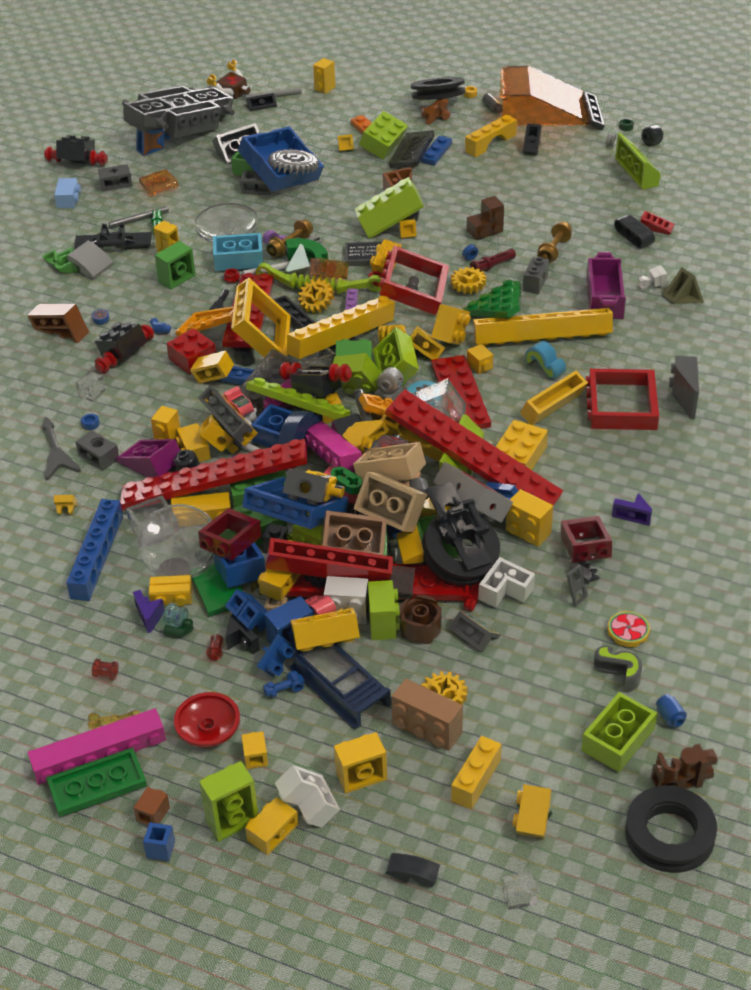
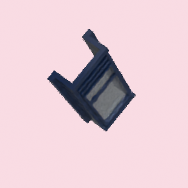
M336 643L330 647L315 646L309 651L295 650L292 656L293 665L289 667V670L297 671L299 675L301 674L304 684L354 730L361 726V713L379 700L387 707L392 705L391 690L388 687H384Z

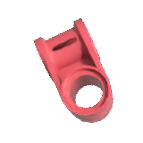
M315 595L305 600L314 611V615L336 611L335 603L327 595Z

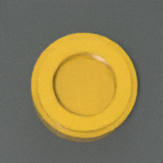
M465 87L466 92L463 94L465 97L473 98L477 96L476 87Z

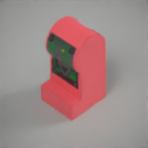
M238 386L223 393L224 397L243 417L248 413L254 412L252 403Z

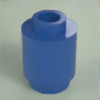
M669 694L661 696L656 702L657 711L669 727L683 725L687 713L676 698L671 697Z

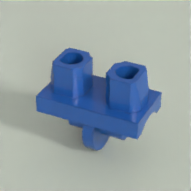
M277 634L269 648L263 647L262 650L265 651V654L257 667L272 677H275V675L280 676L284 670L282 664L286 658H291L295 653L293 648L295 645Z

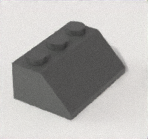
M256 123L216 135L212 143L217 155L226 164L232 163L231 158L238 151L242 137L260 132Z

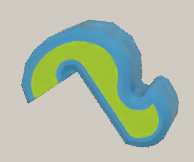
M538 342L528 348L525 353L526 363L529 364L536 359L546 375L551 379L557 378L566 371L564 360L557 358L556 351L548 342Z

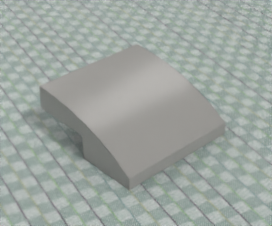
M89 240L68 254V260L80 266V272L92 279L113 265V260L101 248Z

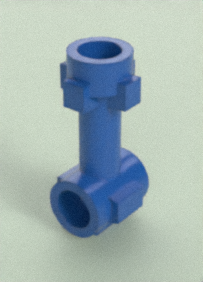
M291 671L286 676L287 680L276 684L268 682L266 685H263L265 696L273 698L277 696V692L292 688L294 692H299L304 688V679L297 671Z

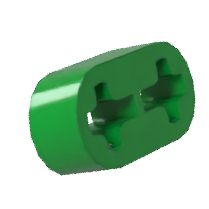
M340 466L331 470V476L337 478L336 485L344 486L345 492L351 495L359 494L363 483L361 477Z

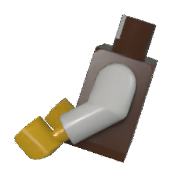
M232 59L231 63L229 61L227 64V68L233 70V72L230 71L217 82H215L216 76L213 74L207 78L208 85H213L215 88L233 97V99H238L243 94L248 95L251 90L250 87H247L246 78L243 77L239 69H236L237 62Z

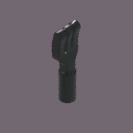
M224 289L219 299L214 302L210 310L224 307L223 302L227 298L229 290Z

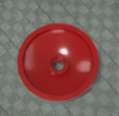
M204 692L189 697L181 703L174 715V727L177 735L184 742L196 747H212L224 743L235 734L240 724V712L237 704L228 696L216 692Z

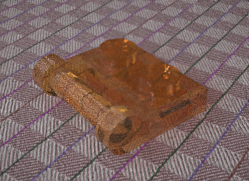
M167 169L139 178L140 184L148 191L150 197L158 192L179 187L177 179Z

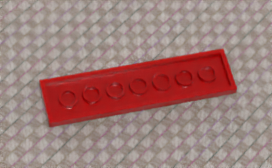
M252 273L241 274L239 284L250 278L269 296L271 295L274 284L273 276L267 273L261 275ZM251 302L249 321L262 331L265 314ZM228 322L222 346L253 348L231 329L232 323Z

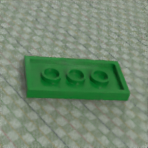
M133 747L46 777L59 817L147 786Z

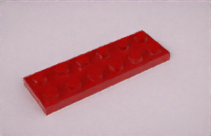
M457 355L431 360V367L437 383L442 389V397L450 418L459 423L462 415L465 414L480 429L490 428L491 420L466 356Z

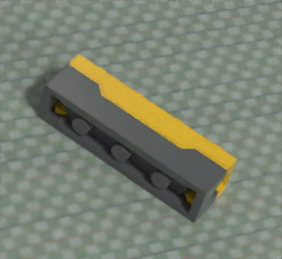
M209 385L198 397L224 428L244 446L257 435L256 430L213 386Z

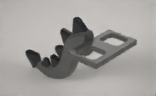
M571 560V571L566 575L573 606L575 607L588 597L586 584L600 579V576L594 575L598 572L597 569H589L590 564H586V561L573 563ZM573 573L577 575V581L574 583L572 581ZM582 588L583 596L577 601L576 592Z

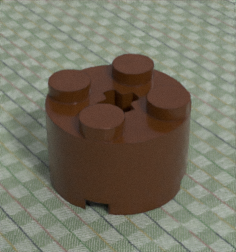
M416 595L414 599H406L400 606V630L402 637L417 643L431 644L433 639L441 632V606L437 604L434 598L426 595Z

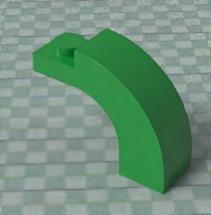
M286 239L288 261H291L298 246L302 244L308 262H311L316 267L317 277H324V270H327V267H329L328 252L325 247L310 239Z

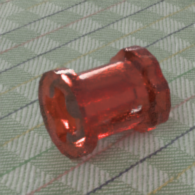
M96 658L92 665V676L95 678L98 676L109 677L110 680H115L118 675L119 664L117 661L110 663Z

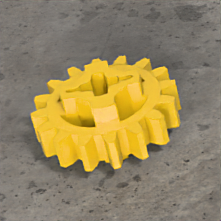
M468 267L464 269L459 268V271H454V274H451V286H453V289H457V292L463 291V294L466 292L472 294L473 291L478 293V289L483 290V287H486V275H484V271L480 272L479 268L474 270V267H471V269Z
M320 278L316 282L311 279L310 284L306 282V287H301L302 292L298 293L300 296L298 301L301 307L307 312L311 310L313 314H315L316 310L321 313L323 308L327 310L326 306L332 305L330 300H334L332 286L326 280L321 282Z
M440 671L438 676L432 673V678L426 677L425 683L421 684V686L461 705L467 701L465 680L459 681V675L457 674L453 677L450 671L447 675H444L443 671Z

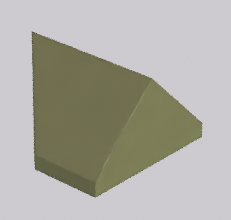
M681 267L662 294L675 304L704 303L695 275Z

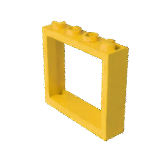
M247 278L236 286L231 329L274 367L281 362H285L288 357L286 353L287 334L290 331L291 315L255 282ZM251 302L276 324L274 342L249 321Z

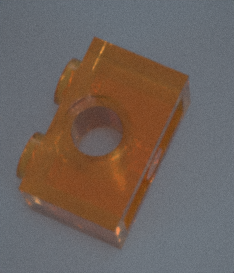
M311 258L309 275L347 280L349 263L324 258Z

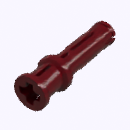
M510 248L491 257L484 256L481 260L471 261L470 269L474 267V270L479 268L480 272L484 270L489 271L492 266L514 259L516 252L513 248Z

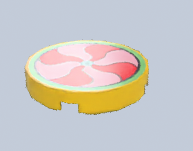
M627 611L612 616L607 628L609 637H612L616 644L624 647L639 646L643 641H647L650 633V626L646 618L638 613Z

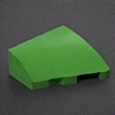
M73 247L57 253L54 249L42 255L44 260L60 272L75 273L79 271L78 265L68 260V254L74 251Z

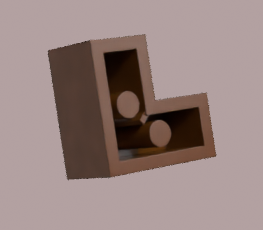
M496 196L482 199L481 213L467 217V232L475 240L503 232L504 204Z

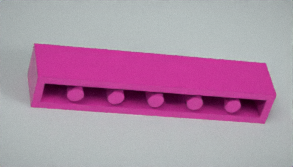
M323 421L312 425L307 430L304 439L306 445L313 452L318 454L333 468L340 466L355 472L353 464L362 456V452Z
M156 708L42 746L27 753L37 784L40 785L48 783L46 777L132 747L137 752L166 741V736Z

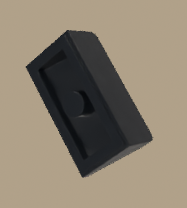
M274 93L246 98V105L249 111L277 106Z

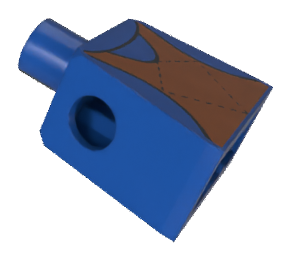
M163 128L147 130V132H141L137 129L136 151L142 156L157 152L164 148V140H169L171 137L165 133Z

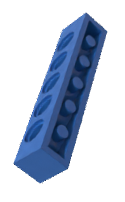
M101 499L66 582L69 596L72 600L90 601L123 519L119 500Z

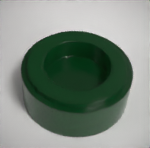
M622 119L619 122V128L623 131H630L634 128V122L631 119Z

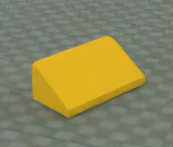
M417 525L414 532L402 531L396 534L403 564L423 563L424 550Z

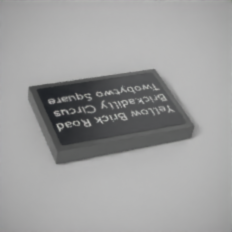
M382 241L345 243L346 266L370 265L372 256L376 255L377 245L381 244Z

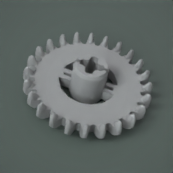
M278 150L271 153L268 158L269 165L273 166L274 170L278 166L279 172L281 168H284V173L286 170L290 174L296 171V175L299 170L302 171V174H304V169L307 170L308 174L310 169L311 172L316 171L319 165V160L316 156L302 150Z

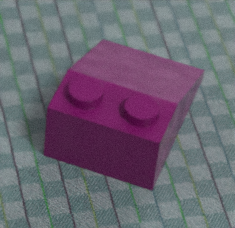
M140 439L115 459L118 463L145 477H157L166 473L169 469L175 468L173 460L180 451V448L175 439Z

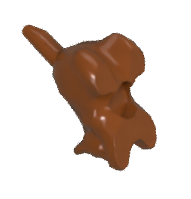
M437 99L434 104L428 107H421V116L426 119L425 123L427 125L432 124L437 118L449 119L451 112L447 109L448 99Z

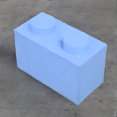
M77 178L58 179L54 194L57 208H75L76 202L79 201V193H81V186L78 184Z

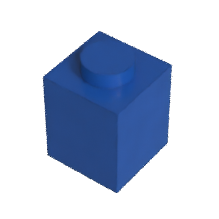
M149 822L143 840L146 858L170 861L175 845L172 825Z

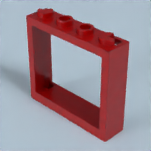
M394 245L392 251L388 250L385 258L386 261L379 287H381L379 295L437 315L439 306L442 304L449 265ZM394 263L436 277L434 295L430 296L390 281Z
M590 368L589 376H586L587 386H589L586 387V398H589L587 399V410L590 411H588L587 420H591V429L658 430L659 409L655 370ZM596 385H646L648 413L598 412Z

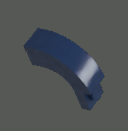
M309 410L292 412L281 428L278 444L282 445L295 439H304L307 430L312 425L323 420L322 415Z

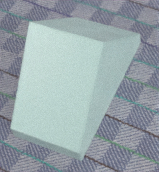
M302 244L298 246L284 272L285 274L308 272L310 265Z

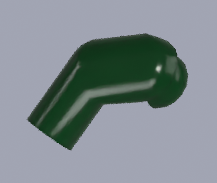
M186 618L179 627L165 625L163 635L181 638L193 631V620Z

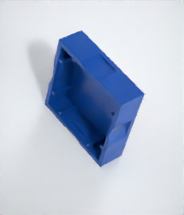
M290 126L267 133L242 137L238 152L272 192L319 180L324 168L320 161H318L319 165L316 171L311 172L310 169L308 174L307 170L304 169V174H302V171L299 170L297 175L296 171L290 174L286 170L284 173V168H281L279 172L278 166L274 170L273 166L269 165L268 158L270 154L278 150H302L303 152L313 154Z

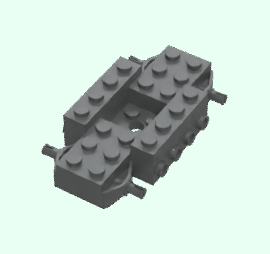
M182 85L139 93L138 101L129 102L126 99L122 101L123 120L141 132L163 128L165 133L170 135L171 138L190 136V134L195 133L200 134L204 131L218 129L219 116H224V114L234 115L235 111L232 110L233 97L213 86L196 90L193 87L188 89Z

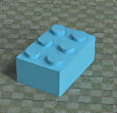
M261 233L213 236L215 271H226L230 268L237 270L257 268L260 263H263Z

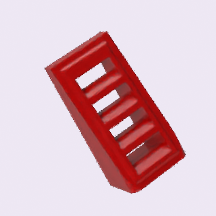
M644 211L640 222L653 232L671 235L675 223L648 211Z

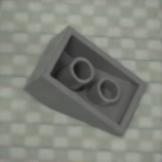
M675 356V363H671L670 373L673 374V377H669V387H672L673 397L691 419H695L699 395L698 360L694 356Z

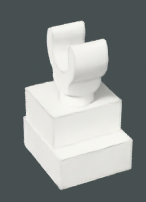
M661 265L649 269V277L641 276L638 278L641 282L639 284L641 289L647 288L651 283L655 287L660 286L664 288L668 286L667 273Z

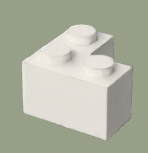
M499 557L479 584L478 599L495 608L506 594L524 603L534 589L535 574Z
M327 576L324 596L327 595L333 600L336 609L353 608L356 612L358 624L367 625L369 612L368 579Z
M292 765L275 782L279 791V797L286 803L289 802L299 806L303 820L309 825L322 828L340 811L327 783L320 774Z

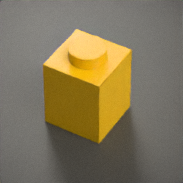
M479 344L467 350L468 364L478 374L493 368L494 355L485 346Z
M264 731L242 734L246 769L268 766Z

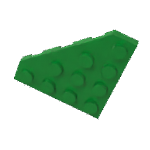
M511 279L504 281L503 285L494 287L488 294H483L479 296L478 300L469 302L468 306L463 308V310L470 311V316L510 318L521 311L520 281H512Z

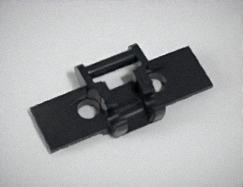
M119 223L118 232L109 233L107 224H102L101 232L97 235H77L74 250L88 240L101 249L109 246H122L124 250L148 248L151 246L152 232L125 233L124 223Z
M451 482L427 488L426 492L437 512L435 521L446 543L456 548L466 570L469 571L492 564L493 561L480 537L488 533L490 529L482 521L475 507L474 499L461 501ZM445 506H451L452 508L446 511ZM466 509L469 511L477 528H474L472 524L466 525L462 519V514ZM462 540H470L473 546H465Z

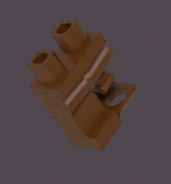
M697 744L693 745V748H684L679 759L672 758L671 767H669L660 751L657 755L656 764H653L651 779L655 787L676 786L689 789L695 785L696 788H700L703 786L705 779L713 778L714 769L712 765L717 764L718 758L713 748L702 750L701 745Z

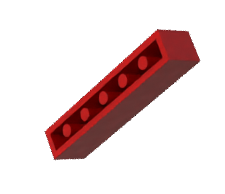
M270 538L265 569L323 578L335 576L368 579V582L390 580L392 575L393 557Z

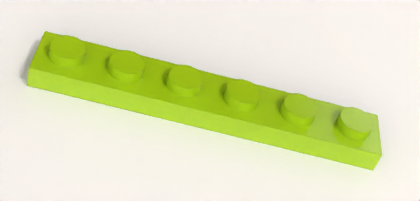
M254 378V380L247 382L246 385L247 390L335 420L350 416L351 410L345 409L343 405H333L325 399H315L310 394L297 393L295 389L283 388L280 384L265 382L263 378Z

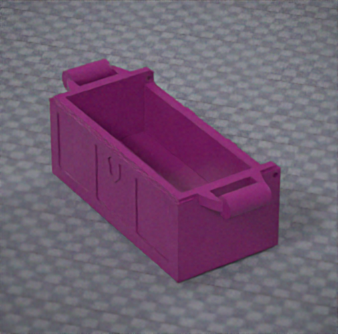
M597 252L595 258H588L586 282L589 310L609 308L613 313V319H624L626 296L624 295L621 258H615L611 252Z

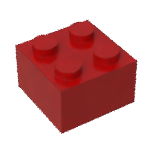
M194 328L166 343L169 360L189 375L192 374L190 369L198 357L216 353L215 343Z

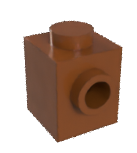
M147 787L133 807L136 821L145 825H149V822L160 824L170 809L168 794L160 789L155 790Z

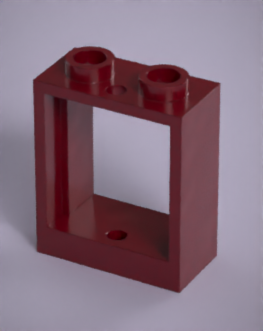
M227 508L198 531L200 548L232 561L261 537L260 520ZM226 529L238 533L230 540L219 536Z
M600 516L561 521V539L573 563L612 557V539ZM599 537V540L576 542L577 539Z

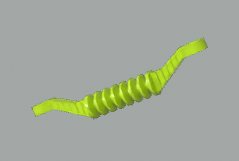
M260 263L256 268V274H263L261 269H265L268 272L267 274L283 284L285 283L291 289H295L298 285V289L301 290V287H306V282L311 283L310 275H306L304 279L303 274H300L299 278H297V273L285 274L274 269L268 263ZM313 275V276H312V279L314 280V282L317 281V280H316V275ZM378 275L354 281H346L339 278L337 283L335 277H332L331 282H329V277H325L326 282L330 283L333 291L336 289L339 295L342 292H347V289L368 288L372 292H380L381 287L372 284L373 281L380 283L381 277Z

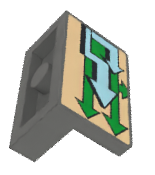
M462 611L458 612L449 628L480 651L485 650L492 637L499 638L501 635L473 614Z

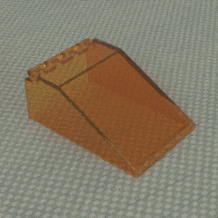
M528 65L501 68L500 98H504L502 117L507 114L517 119V126H527V123L541 124L542 126L589 125L581 96L584 91Z

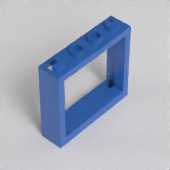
M285 477L250 486L244 490L243 508L308 529L323 524L326 510L347 513L349 497L346 496L342 498L332 497L326 502H319L318 505L307 503L306 498L299 497V500L287 498V494L282 493L286 480Z

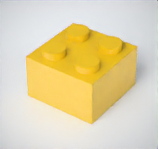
M440 304L431 338L461 345L466 337V326L471 319L470 311Z
M520 489L510 499L513 501V504L506 514V531L539 547L552 532L553 505Z
M377 732L365 734L359 738L334 745L336 775L345 794L387 780L386 751Z

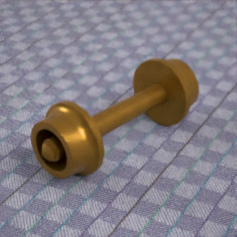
M306 219L297 220L293 225V233L282 240L278 237H272L269 243L266 244V250L273 258L284 256L286 254V239L297 237L306 239L310 237L313 233L312 224Z
M559 222L552 227L551 234L554 239L551 243L546 242L539 246L537 257L549 259V263L557 259L559 254L556 248L559 242H567L572 237V228L567 222Z

